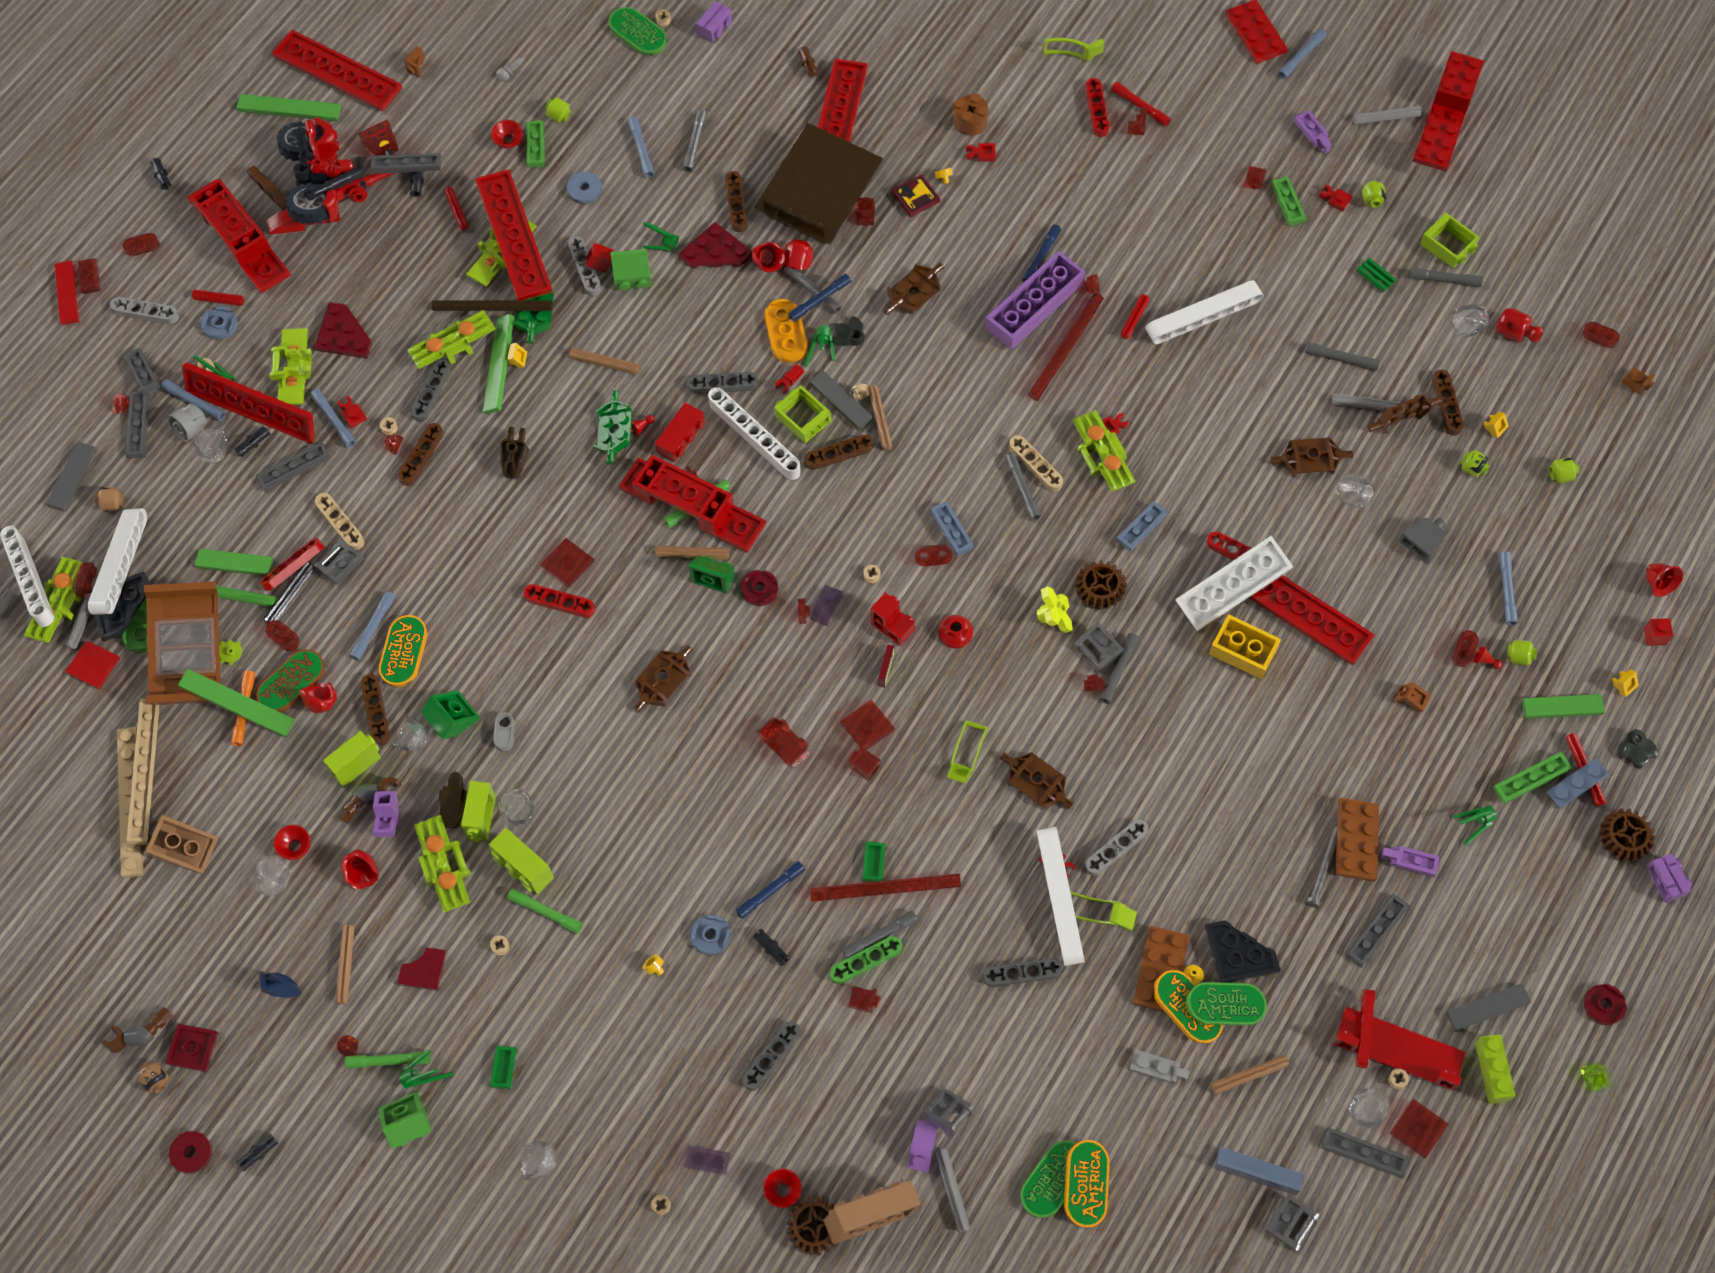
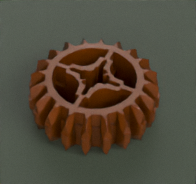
M1093 560L1091 566L1086 564L1085 569H1080L1079 574L1076 576L1077 581L1075 582L1076 593L1080 595V601L1085 600L1086 606L1091 603L1092 609L1096 606H1099L1100 610L1103 609V606L1109 609L1111 604L1116 606L1117 601L1121 602L1126 593L1127 583L1124 582L1126 577L1122 575V570H1116V564L1110 566L1109 561L1103 564V561L1100 560L1099 564H1096ZM1091 578V587L1087 588L1086 581ZM1112 582L1116 585V589L1113 592L1110 590Z
M1621 808L1617 812L1615 810L1612 811L1610 815L1604 818V821L1600 824L1601 829L1598 834L1602 835L1600 841L1605 842L1603 849H1610L1608 855L1614 853L1616 854L1615 859L1622 857L1623 862L1628 859L1634 862L1637 858L1640 860L1644 855L1650 853V849L1654 847L1653 841L1656 836L1652 835L1655 829L1649 828L1651 821L1645 822L1646 815L1640 817L1638 816L1639 811H1635L1633 814L1631 808L1626 811ZM1619 823L1618 831L1613 833V825ZM1641 837V845L1635 847L1636 839Z
M811 1196L808 1197V1204H805L804 1200L801 1199L800 1204L802 1207L799 1208L795 1204L793 1208L796 1213H788L793 1220H786V1224L792 1226L786 1229L787 1234H793L789 1237V1241L797 1240L794 1248L797 1249L802 1245L801 1253L803 1254L809 1248L810 1256H813L814 1249H817V1253L820 1256L822 1255L821 1248H824L828 1253L830 1252L828 1244L834 1248L837 1246V1244L833 1245L830 1235L823 1241L820 1239L821 1232L827 1228L823 1221L824 1219L817 1217L815 1209L822 1210L829 1215L828 1212L834 1209L835 1205L832 1203L827 1207L829 1202L827 1198L821 1204L820 1196L816 1197V1202H812ZM809 1211L808 1221L797 1226L800 1217ZM812 1216H814L815 1221H817V1224H821L817 1227V1236L815 1235V1231H813V1228H809L810 1226H812ZM799 1232L810 1233L814 1238V1243L804 1240L799 1235Z

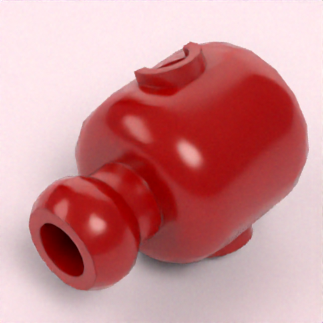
M1514 308L1505 309L1496 325V331L1505 336L1507 341L1511 339L1519 343L1525 337L1533 343H1538L1544 332L1542 327L1532 326V318L1529 315Z

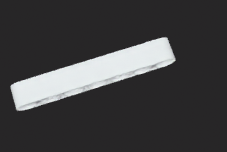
M1252 280L1150 322L1145 329L1153 343L1160 344L1260 302L1264 295L1256 282Z
M713 388L709 391V404L715 413L787 479L796 480L801 474L800 462L789 450L722 389Z
M143 508L125 509L121 514L88 602V609L92 615L112 614L147 522V513Z
M7 526L1 531L0 537L28 611L39 626H49L54 621V614L25 539L14 526Z
M1057 827L1036 830L1064 966L1084 963V955Z

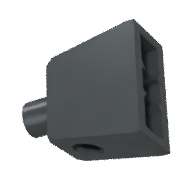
M1423 518L1406 530L1399 542L1428 564L1446 536V533L1442 530L1446 523L1441 518H1437L1434 522L1428 518Z

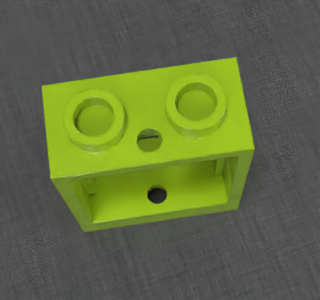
M1445 213L1423 234L1420 244L1454 269L1458 264L1462 265L1465 262L1469 253L1473 254L1479 246L1477 243L1480 237L1448 213ZM1444 230H1447L1467 245L1458 255H1455L1435 240Z
M801 385L797 389L791 390L788 396L778 401L774 407L775 417L805 444L832 422L831 412ZM801 400L818 414L802 429L785 414Z
M470 781L461 826L467 838L473 842L488 841L496 795L488 782Z

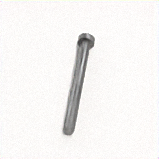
M1337 826L1333 829L1311 897H1308L1305 902L1306 905L1312 908H1319L1321 903L1319 897L1337 846Z

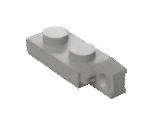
M1136 1049L1129 1070L1167 1083H1175L1176 1079L1187 1082L1190 1072L1179 1068L1180 1064L1175 1063L1176 1061Z

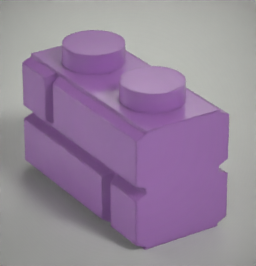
M716 1L713 2L695 24L697 35L710 42H713L716 37L719 38L723 29L732 22L730 8L722 6V4Z
M1674 854L1655 859L1646 866L1665 903L1684 897L1692 891L1691 880L1682 872V863L1678 858H1675Z

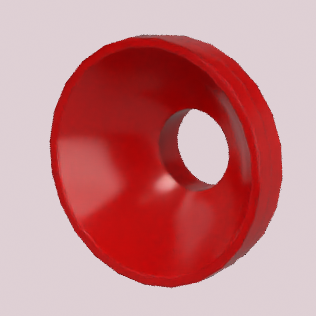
M502 120L496 123L491 130V138L494 144L503 149L513 148L522 140V128L513 120ZM506 137L513 138L509 143L504 142Z
M950 615L940 623L938 636L945 646L958 649L965 647L971 641L973 628L965 617ZM953 623H958L962 628L960 631L954 632L950 629V626Z
M299 825L283 827L274 838L276 853L281 858L289 861L304 857L311 846L309 833ZM294 841H298L301 844L297 851L290 850V844Z
M782 1168L772 1171L766 1177L763 1192L766 1200L772 1206L783 1209L793 1206L799 1200L802 1185L796 1173ZM780 1185H787L789 1187V1194L787 1196L781 1197L777 1194V1188Z

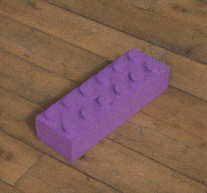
M1058 251L986 317L985 329L1013 350L1084 284L1086 271Z

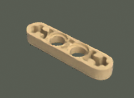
M1017 435L1010 439V451L1015 453L1016 457L1048 490L1052 492L1059 491L1063 485V477L1024 437ZM1021 443V448L1019 446L1015 447L1014 444ZM1027 454H1033L1035 456V459L1032 461L1026 460L1025 456ZM1044 466L1047 468V472L1039 473L1037 468ZM1051 479H1052L1054 482H1055V481H1058V484H1056V483L1051 484Z
M318 494L315 498V504L319 511L345 543L354 550L361 549L364 546V539L361 533L329 494ZM322 500L327 501L329 505L328 508H326V506L323 503H321ZM332 512H339L337 518H330ZM347 524L350 526L347 531H340L342 525ZM351 535L358 540L357 543L352 542Z

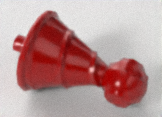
M649 414L645 417V420H632L631 432L636 437H639L647 424L651 425L654 423V416Z
M1485 646L1479 648L1478 651H1474V663L1492 664V667L1496 670L1502 667V661L1500 659H1493Z

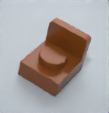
M418 46L404 59L407 72L420 78L422 76L420 66L424 63L425 58L423 50Z
M1634 367L1623 379L1622 383L1641 395L1644 390L1649 391L1655 382L1652 380L1655 374L1652 373L1648 377Z
M1412 682L1402 685L1398 689L1395 701L1397 703L1406 702L1416 711L1422 712L1431 695Z

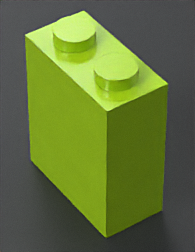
M359 731L323 760L331 774L343 788L381 758L378 754L380 749L375 744L374 739L369 734L365 736L362 731Z

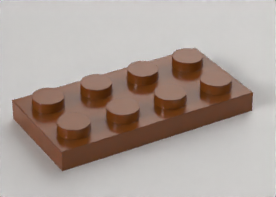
M1340 798L1338 800L1336 876L1371 882L1377 880L1379 804L1347 798Z
M1149 926L1133 1005L1165 1012L1155 1000L1154 984L1156 979L1167 971L1178 970L1182 972L1190 935Z

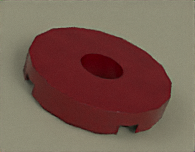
M754 570L748 573L741 583L743 598L754 606H766L772 603L779 591L777 579L772 573L765 570ZM758 584L765 586L762 591H756L754 588Z
M1610 984L1593 986L1586 993L1583 1000L1587 1016L1600 1025L1608 1026L1619 1022L1625 1016L1627 1004L1623 993ZM1607 1000L1610 1003V1009L1602 1008L1600 1001Z
M187 1131L180 1134L173 1140L169 1148L171 1165L184 1174L199 1172V1170L208 1165L212 1157L210 1141L204 1134L197 1131ZM190 1147H195V1155L191 1158H187V1149H189Z

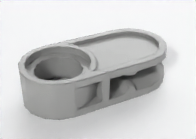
M505 712L500 713L495 719L493 739L496 748L503 752L512 748L515 722L512 715ZM502 719H509L510 724L507 727L500 726Z

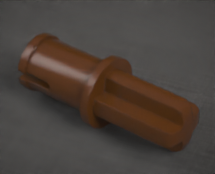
M801 47L798 51L802 59L801 64L805 67L810 78H813L818 74L814 65L815 60L811 57L808 47Z

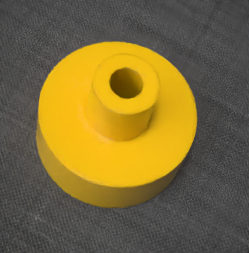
M951 168L934 172L936 179L941 178L943 184L950 183L948 176L953 175Z
M655 954L644 963L642 968L648 975L656 973L659 976L664 972L661 968L664 961L658 954Z
M1189 965L1184 969L1183 973L1195 985L1202 982L1204 973L1199 966Z

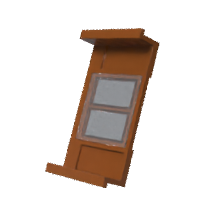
M216 581L144 585V593L147 598L148 695H146V703L149 705L209 702L179 688L178 684L187 668L221 684L219 607Z

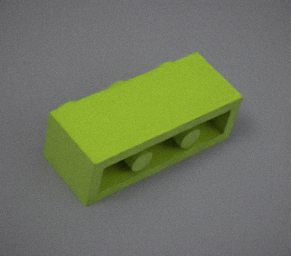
M1501 1034L1481 1036L1475 1042L1488 1103L1510 1102L1515 1097V1091Z

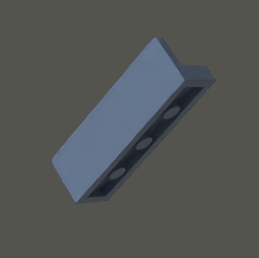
M1220 1147L1214 1169L1295 1196L1299 1194L1302 1173Z

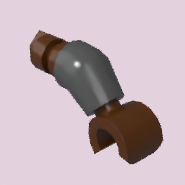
M388 777L381 782L380 786L378 784H362L352 792L351 801L349 803L346 802L343 806L345 810L339 818L348 824L358 812V807L361 808L364 804L374 800L375 792L387 791L388 787L392 785L400 787L402 786L401 783L394 777Z
M163 1007L150 1018L152 1021L146 1022L143 1026L140 1025L139 1027L125 1030V1032L117 1026H112V1031L117 1037L111 1042L103 1040L101 1044L112 1053L120 1052L126 1046H144L154 1039L153 1036L157 1033V1029L164 1027L174 1016Z

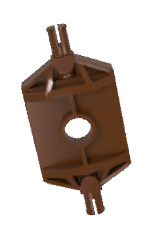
M939 262L934 268L915 264L914 269L891 289L889 286L887 287L891 303L883 309V312L888 316L894 310L909 314L917 311L940 291L941 285L937 274L944 269V265ZM911 290H917L919 293L916 295H912L909 292Z
M1425 394L1416 395L1413 399L1385 408L1380 418L1375 423L1367 425V429L1370 433L1381 429L1387 434V426H1394L1401 420L1411 419L1415 415L1421 420L1433 406L1442 403L1443 400L1441 396L1430 399Z
M1330 437L1289 440L1282 456H1271L1270 461L1271 464H1284L1293 477L1300 473L1333 471L1332 474H1335L1339 461L1344 458H1353V451H1342ZM1314 451L1318 456L1311 457L1308 452Z
M686 645L681 652L678 651L677 653L660 651L634 681L640 695V700L633 707L635 711L640 713L647 704L665 707L666 701L688 676H692L686 662V657L693 651L689 645ZM661 672L668 674L667 678L663 680L658 679L657 676Z
M1005 752L1001 755L1000 759L1010 767L1007 784H1012L1041 806L1040 809L1043 810L1061 803L1070 810L1074 805V802L1065 797L1066 777L1034 753L1030 752L1014 759ZM1039 774L1043 780L1041 782H1034L1032 776Z

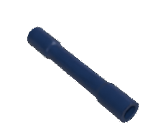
M1056 224L1051 226L1035 259L1022 278L1023 283L1040 268L1052 244L1061 232L1060 226Z
M845 273L804 304L790 311L788 316L791 321H797L829 296L852 282L850 277Z
M797 861L780 877L753 898L744 902L735 911L741 919H744L762 902L806 870L800 861Z

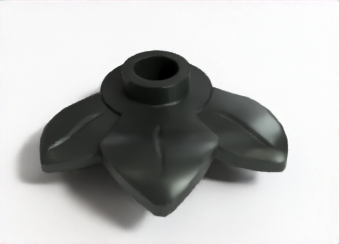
M852 316L848 324L835 323L834 330L837 336L833 338V341L841 346L849 344L859 346L863 344L865 335L862 332V322L857 317Z
M1634 729L1628 732L1626 740L1619 745L1618 755L1619 758L1629 757L1635 767L1640 769L1646 764L1648 757H1658V750L1653 741L1646 739L1644 732ZM1635 736H1638L1640 739L1638 743L1634 739Z

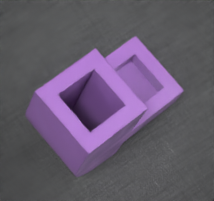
M375 792L373 803L376 817L373 830L374 837H394L396 827L399 824V807L396 792Z
M918 1119L908 1162V1168L927 1173L938 1126L930 1121Z

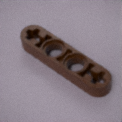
M255 165L246 170L250 178L282 211L287 209L286 197Z
M730 171L726 174L725 180L731 227L735 232H743L747 228L741 175L737 171ZM732 178H735L736 185L732 186ZM736 191L739 192L740 195L737 197L731 196V193ZM735 206H740L742 208L738 212L732 210ZM739 217L741 225H737V218Z
M1437 370L1432 378V384L1436 397L1441 396L1443 400L1438 405L1445 430L1449 435L1456 436L1461 433L1464 427L1450 374L1446 370ZM1441 392H1448L1450 394V397L1444 398L1441 395ZM1451 407L1455 410V413L1449 414L1445 408ZM1453 422L1455 426H1458L1457 429H1455L1454 426H1451Z
M432 423L426 427L398 472L401 484L405 486L412 485L427 464L444 436L442 427L439 424ZM423 444L430 445L428 450H421ZM415 458L421 459L418 465H413L411 462ZM408 474H410V476H411L410 478H409V477H406V478L404 479V477H403L404 475H405V476H408Z
M860 435L810 451L804 457L805 466L809 470H816L869 453L873 448V439L869 435ZM865 441V443L868 444V446H864L862 442ZM845 446H850L853 450L850 453H845L842 449ZM833 452L835 456L829 459L825 457V454ZM810 458H813V460H815V463H812L810 461Z
M367 674L361 680V687L370 733L377 745H384L390 740V731L381 686L375 675ZM370 680L373 681L372 687L374 691H370L368 686ZM372 697L379 698L378 703L375 705H370L369 700ZM376 714L382 715V719L379 722H373L372 718ZM377 728H381V731L384 734L382 735V739L378 738L379 731Z

